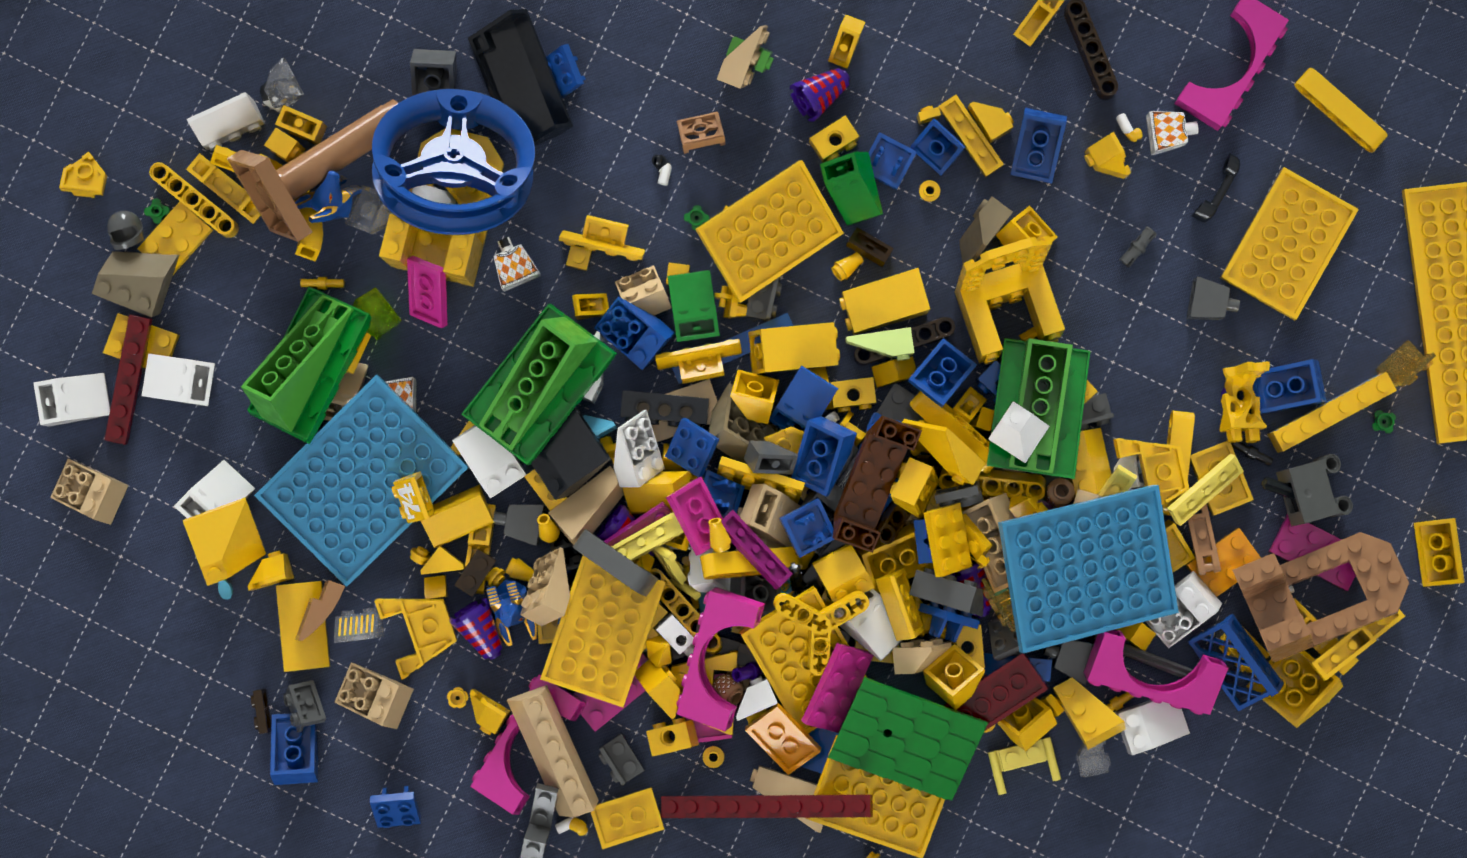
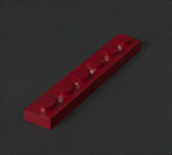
M129 314L104 439L106 441L123 445L128 444L153 320L151 318Z

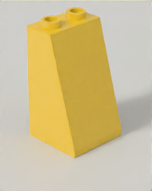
M919 268L843 291L841 294L842 298H839L842 311L846 310L848 318L845 319L848 331L852 330L853 335L923 316L930 310Z
M834 322L767 328L748 332L751 370L754 374L799 370L801 365L807 369L836 366L840 360V352L836 346L838 332L837 328L834 327ZM760 336L761 343L754 344V339Z

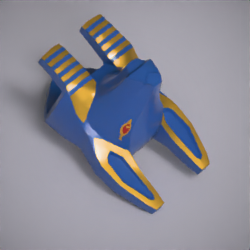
M329 171L322 184L315 191L301 195L294 202L298 209L311 207L317 211V213L309 217L311 223L326 222L334 218L349 217L353 196L360 194L362 189L357 185L344 188L343 190L340 189V185L346 183L347 179L335 171Z
M506 579L497 589L496 586L487 588L488 603L495 614L496 627L503 641L508 646H512L513 639L510 626H515L522 622L525 623L532 640H536L538 635L537 624L520 615L523 608L521 606L522 601L527 595L526 587L515 580Z

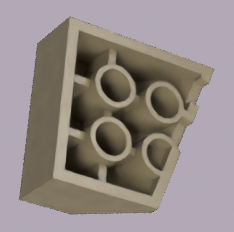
M993 196L989 201L986 199L982 201L973 215L974 221L959 240L962 264L971 259L975 262L1013 213Z
M112 251L97 275L92 294L149 317L159 315L179 255Z
M729 383L712 410L709 433L719 438L716 448L735 460L747 464L744 457L749 441H764V437L778 432V429L771 422L765 424L747 419L730 397L733 385Z

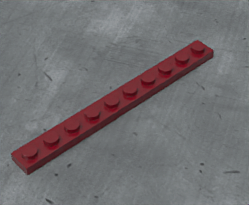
M873 795L661 796V818L873 817Z

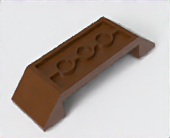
M881 416L867 431L834 513L833 539L873 553L881 534L876 529V526L890 494L891 487L895 482L907 449L915 450L922 430Z

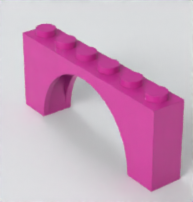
M1239 0L1230 15L1244 29L1250 42L1251 59L1242 79L1230 86L1217 89L1204 88L1188 82L1174 103L1217 131L1222 126L1226 127L1232 118L1229 114L1233 108L1237 110L1243 101L1241 95L1244 91L1248 92L1254 84L1253 76L1255 73L1260 74L1266 65L1263 60L1267 55L1269 57L1272 55L1277 47L1274 44L1277 38L1282 39L1288 30L1286 24L1289 20L1258 0Z
M715 587L705 595L703 602L706 605L705 610L701 613L698 620L700 629L693 639L694 651L688 658L687 666H689V670L683 677L681 684L684 687L683 692L679 695L676 704L678 707L677 715L722 731H727L732 726L737 706L723 699L712 687L705 669L706 650L713 636L724 628L733 626L755 628L758 626L765 603Z
M1111 630L1097 635L1083 672L1090 684L1094 686L1105 685L1116 692L1123 690L1137 698L1144 696L1159 704L1162 702L1169 703L1176 709L1187 708L1198 715H1202V713L1211 714L1228 670L1223 660L1202 655L1197 666L1182 679L1169 684L1153 685L1136 679L1126 670L1123 660L1126 638L1122 631Z
M540 674L534 677L529 684V691L547 685L560 715L571 721H576L586 702L561 686L540 680ZM512 714L506 722L507 727L505 731L497 736L494 749L485 756L483 767L474 774L472 778L473 783L470 787L509 813L519 815L530 796L518 785L511 770V747L516 735L520 731Z

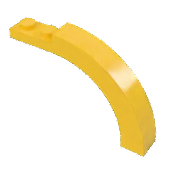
M216 145L210 163L234 172L227 158L236 152ZM269 158L275 170L283 166L277 161ZM311 207L302 208L299 210L312 233L298 241L295 255L315 262L323 242L322 222L311 223L309 221V217L317 213V211Z

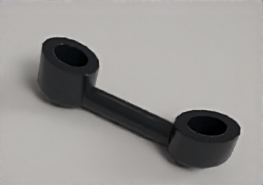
M1229 153L1222 174L1226 176L1212 202L1204 200L1193 212L1192 217L1205 223L1215 215L1233 179L1238 174L1240 168V159Z

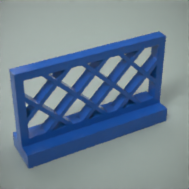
M1234 614L1227 616L1224 621L1190 638L1188 641L1200 659L1202 655H1208L1223 659L1225 664L1226 660L1238 664L1237 671L1227 670L1226 673L1235 677L1234 685L1226 683L1224 680L1221 686L1238 711L1269 695L1272 697L1280 692L1284 683ZM1222 629L1227 636L1226 641L1214 638L1215 632ZM1205 640L1210 642L1209 650L1201 648L1197 641ZM1213 643L1225 646L1224 654L1212 651ZM1228 647L1236 649L1239 652V658L1228 656ZM1241 665L1250 667L1252 675L1240 673ZM1239 678L1250 681L1249 689L1238 686ZM1254 682L1262 684L1266 691L1262 693L1254 691ZM1236 691L1248 694L1247 700L1241 703L1236 697Z

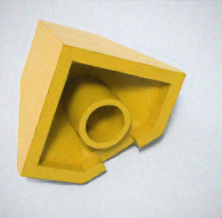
M1114 132L1102 138L1085 151L1086 155L1084 158L1088 166H1092L1095 171L1122 179L1131 174L1129 166H1124L1125 151Z
M280 551L269 553L268 558L262 559L247 586L248 591L294 579L288 554H281Z
M472 689L469 694L476 723L480 725L479 729L488 735H491V733L497 734L511 711L478 690Z

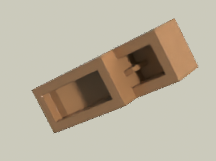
M330 580L325 581L319 600L310 598L295 640L303 641L327 619L339 601L345 588L344 585Z

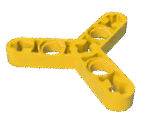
M854 591L819 611L787 593H780L774 598L773 605L780 615L809 630L808 667L812 674L822 676L830 659L831 630L864 612L869 606V599L864 592ZM856 598L861 599V605L858 606L856 604ZM787 600V603L793 607L792 611L786 606L781 608L779 603ZM847 603H849L850 607L852 608L851 611L847 607ZM837 608L845 609L842 617L837 618L834 616ZM807 609L808 614L805 618H797L799 610ZM814 617V619L819 622L823 620L825 625L817 626V624L814 621H812V618ZM822 639L825 641L823 648H814V643L817 640ZM816 655H820V661L823 664L819 666V669H816L814 666L818 663Z

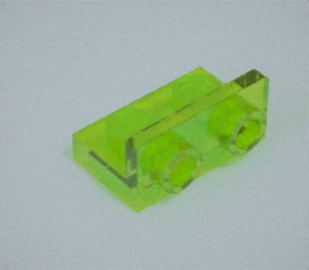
M376 287L357 298L353 304V307L370 314L372 319L367 332L374 336L376 340L381 339L384 333L402 321Z

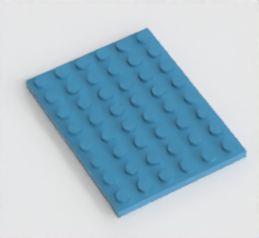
M377 374L314 436L310 445L306 444L254 496L347 587L412 524L407 523V520L402 518L399 507H401L399 498L396 499L393 495L392 486H394L393 482L396 479L421 471L433 503L469 466Z
M1150 485L998 522L1020 653L1039 650L1179 613L1159 485Z

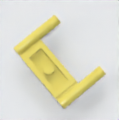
M661 545L652 550L671 578L670 582L695 600H698L701 593L685 583L687 578L683 573L684 568L678 561H675L676 554L668 546L664 547Z
M1051 737L1039 739L1026 752L1018 745L988 752L998 795L1007 793L1002 771L1005 772L1045 762L1046 760L1049 764L1052 780H1061Z

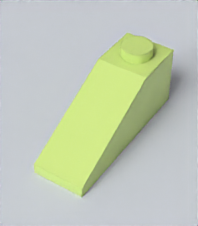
M911 327L847 336L845 338L847 344L886 357H897V361L908 360L910 355L915 353Z

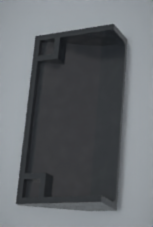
M527 9L509 10L468 37L490 96L510 107L522 118L531 132L534 146L552 139L573 127Z
M575 407L531 464L553 498L557 500L571 496L611 458L578 408Z

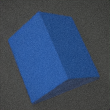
M935 118L931 120L910 146L940 176L963 153L966 147Z

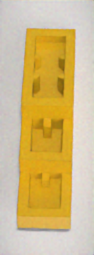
M488 504L492 518H494L496 505ZM493 523L469 533L465 568L478 549L490 555ZM486 580L483 581L477 590V594H484Z

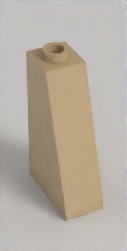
M611 466L607 467L548 512L553 522L573 545L584 529L593 534L624 495L622 487L619 486L615 471Z
M759 765L758 770L753 769L750 781L753 782L752 787L762 795H814L817 787L816 783ZM797 818L816 832L821 833L822 824L806 818Z

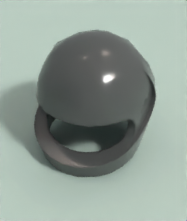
M118 211L111 215L107 223V230L110 236V243L115 250L129 248L144 240L143 224L136 214L130 211Z

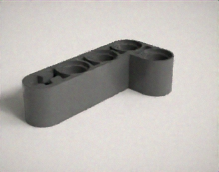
M584 529L573 545L575 550L645 597H647L658 581V578L652 573L638 566L586 529Z

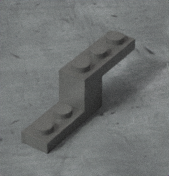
M537 783L530 822L524 837L520 858H543L549 841L559 788Z

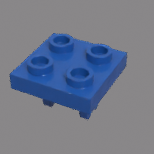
M569 44L561 45L546 57L562 99L584 84L585 76H581L576 64L578 58L573 56Z
M879 132L869 151L875 179L897 190L917 151Z
M682 418L665 457L690 471V473L698 478L703 477L719 442V438L689 419Z
M706 470L702 478L722 517L724 518L732 510L737 513L745 486Z
M818 498L779 518L799 558L835 540L833 539V526Z
M931 601L930 605L920 604V612L932 615L929 631L931 636L940 638L946 623L945 640H951L954 643L957 641L963 625L978 629L980 621L973 619V614L960 610L958 614V609L945 605L942 609L943 605Z
M404 786L403 793L389 794L387 793V788H382V795L370 796V805L377 828L421 824V815L415 794L409 791V786Z

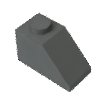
M749 441L744 460L753 473L793 474L798 455L769 441Z

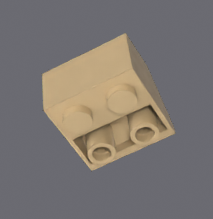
M654 265L615 281L622 299L653 316L672 308Z
M943 638L930 639V641L913 639L908 642H901V646L893 648L895 674L923 672L925 668L952 646V643L943 642Z

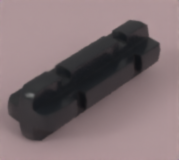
M793 562L788 567L793 573L789 578L791 590L801 593V589L804 588L801 567Z

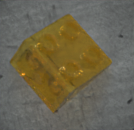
M1407 340L1375 370L1379 374L1387 372L1395 387H1404L1406 384L1409 386L1418 378L1417 373L1421 370H1427L1434 363L1432 359L1436 355L1434 352L1422 355Z
M984 577L981 579L985 586L981 588L984 595L989 600L994 612L998 614L997 617L1003 627L1008 625L1011 632L1015 631L1009 589L995 596Z

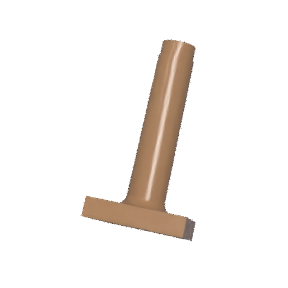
M392 99L384 105H380L275 170L268 157L244 150H239L227 158L270 232L297 242L312 233L294 200L323 182L329 171L337 173L372 150L373 135L378 123L392 107L398 104L397 101Z

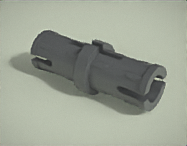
M1146 226L1139 237L1130 243L1131 246L1119 260L1130 268L1140 254L1145 253V248L1157 236L1155 231Z

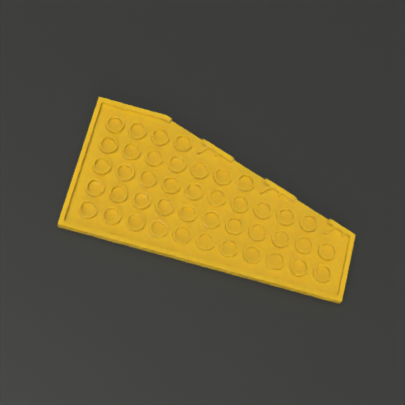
M1467 182L1402 190L1436 442L1440 444L1466 441Z

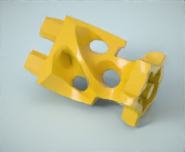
M1246 362L1223 369L1225 384L1221 392L1223 415L1219 430L1220 432H1226L1228 443L1243 441L1242 432H1245L1246 443H1256L1260 441V430L1267 428L1260 415V397L1255 396L1253 384L1256 378L1269 371L1270 362ZM1239 391H1242L1244 393V397L1242 400H1239L1237 398V393Z

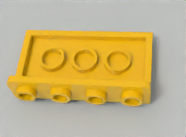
M723 456L717 471L718 475L745 486L744 489L747 490L751 489L752 484H766L784 493L797 504L805 485L804 482L779 474L753 473L747 464Z

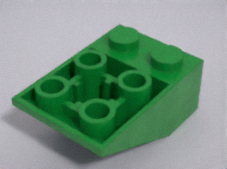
M852 152L820 164L824 184L847 226L883 214L869 152Z
M710 270L667 276L677 342L720 336Z

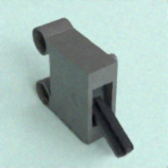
M1335 454L1320 456L1310 463L1276 472L1278 480L1265 477L1261 482L1264 490L1283 496L1291 527L1326 517L1333 518L1348 515L1353 509V503L1349 497H1334L1327 475L1338 472L1341 467V461Z

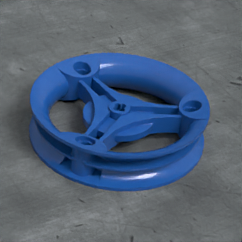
M439 89L419 93L392 107L382 117L375 129L372 140V178L375 190L383 204L395 216L416 228L445 235H466L486 231L499 226L513 217L522 208L530 195L535 159V146L531 132L526 123L514 110L490 96L461 89ZM437 121L446 127L442 136L431 140L425 145L419 158L401 165L390 158L391 151L399 138L416 126ZM482 125L498 133L513 150L516 158V168L502 173L487 164L484 150L477 142L468 137L467 129ZM452 129L462 130L461 135H451ZM427 184H438L449 188L468 186L483 191L492 197L467 204H445L424 199L408 189Z

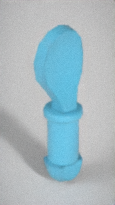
M226 579L219 582L218 591L220 596L225 600L230 599L233 594L231 584Z

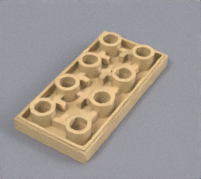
M710 379L667 393V395L709 398L707 425H710L712 410L717 404ZM645 402L640 403L637 407L639 413L643 410L648 412L649 405ZM664 404L659 408V414L662 416H667L671 412L669 405ZM685 406L680 410V415L683 418H689L693 411L690 407ZM659 421V425H652L657 442L674 437L678 428L668 426V422Z

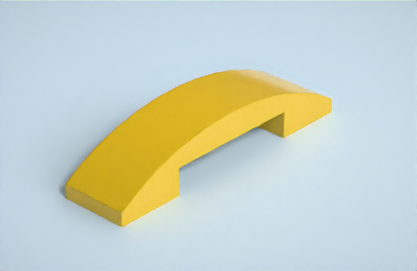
M199 153L186 170L252 224L259 219L261 215L246 190L214 164H211L203 155Z

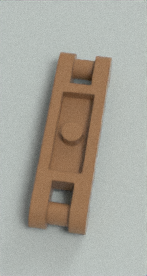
M1206 504L1200 509V514H1195L1187 520L1199 575H1205L1206 572L1214 571V573L1221 572ZM1211 557L1212 562L1204 564L1203 558Z

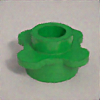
M158 198L153 199L152 204L144 209V214L150 216L155 224H160L170 213L169 207L161 204V200Z
M695 205L689 213L684 215V220L692 225V229L696 231L697 227L709 220V215L704 214L701 206Z
M1381 410L1374 413L1375 422L1372 424L1373 430H1382L1387 434L1391 433L1394 420L1396 419L1395 414L1383 413Z

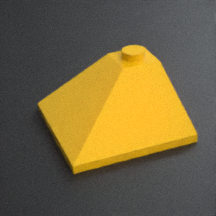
M908 419L902 421L906 425L922 430L919 437L920 443L952 475L954 482L960 485L964 483L974 485L986 463L946 427Z
M246 498L182 520L207 586L230 578L266 555Z
M1305 650L1274 663L1270 659L1269 664L1284 684L1278 694L1272 697L1269 695L1262 699L1296 728L1329 703L1343 687L1340 678L1335 674L1324 681L1310 665L1316 659ZM1254 682V691L1261 693L1266 691L1262 684Z

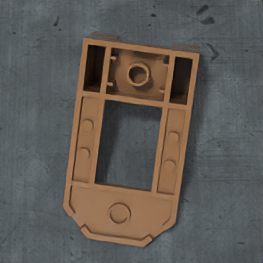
M1362 532L1279 565L1275 554L1272 553L1232 570L1273 663L1398 613L1409 587V581L1391 543ZM1350 562L1367 600L1306 624L1298 610L1289 586Z

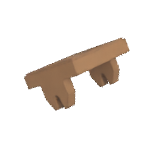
M718 112L677 121L684 154L689 153L691 149L719 143L720 146L725 145V136ZM699 127L706 128L703 131H696V129ZM717 129L714 135L706 136L709 131ZM693 134L699 136V138L692 140L686 137Z

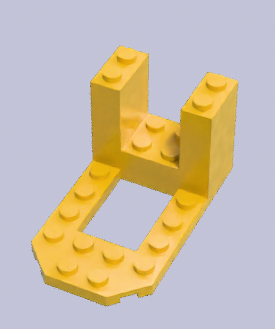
M445 129L421 142L417 158L421 156L425 145L431 140L442 136ZM452 129L451 135H461V131ZM467 132L468 137L477 142L484 150L486 163L496 170L503 172L504 163L489 138ZM486 193L485 199L492 197ZM389 214L379 257L393 268L408 271L407 258L416 256L443 267L447 281L474 287L488 230L466 235L438 234L416 228L397 216Z
M1049 236L1041 237V241H1037L1036 237L1023 239L980 254L981 259L976 262L971 259L963 263L955 295L979 364L983 362L985 365L992 364L994 361H998L997 358L1002 353L1003 348L990 310L1001 307L1002 303L1009 301L1010 304L1021 301V297H1024L1033 326L1038 335V340L1058 342V339L1061 338L1065 331L1043 267V263L1052 246ZM1012 261H1013L1014 264H1015V265H1012V266L1003 268V267H1005V264H1006V263H1009V262H1012ZM992 268L993 272L985 274L987 269Z

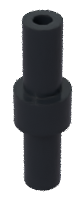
M1241 442L1231 444L1234 449L1244 453L1245 457L1251 460L1256 459L1268 466L1273 462V458L1259 452V449L1252 445L1247 446Z

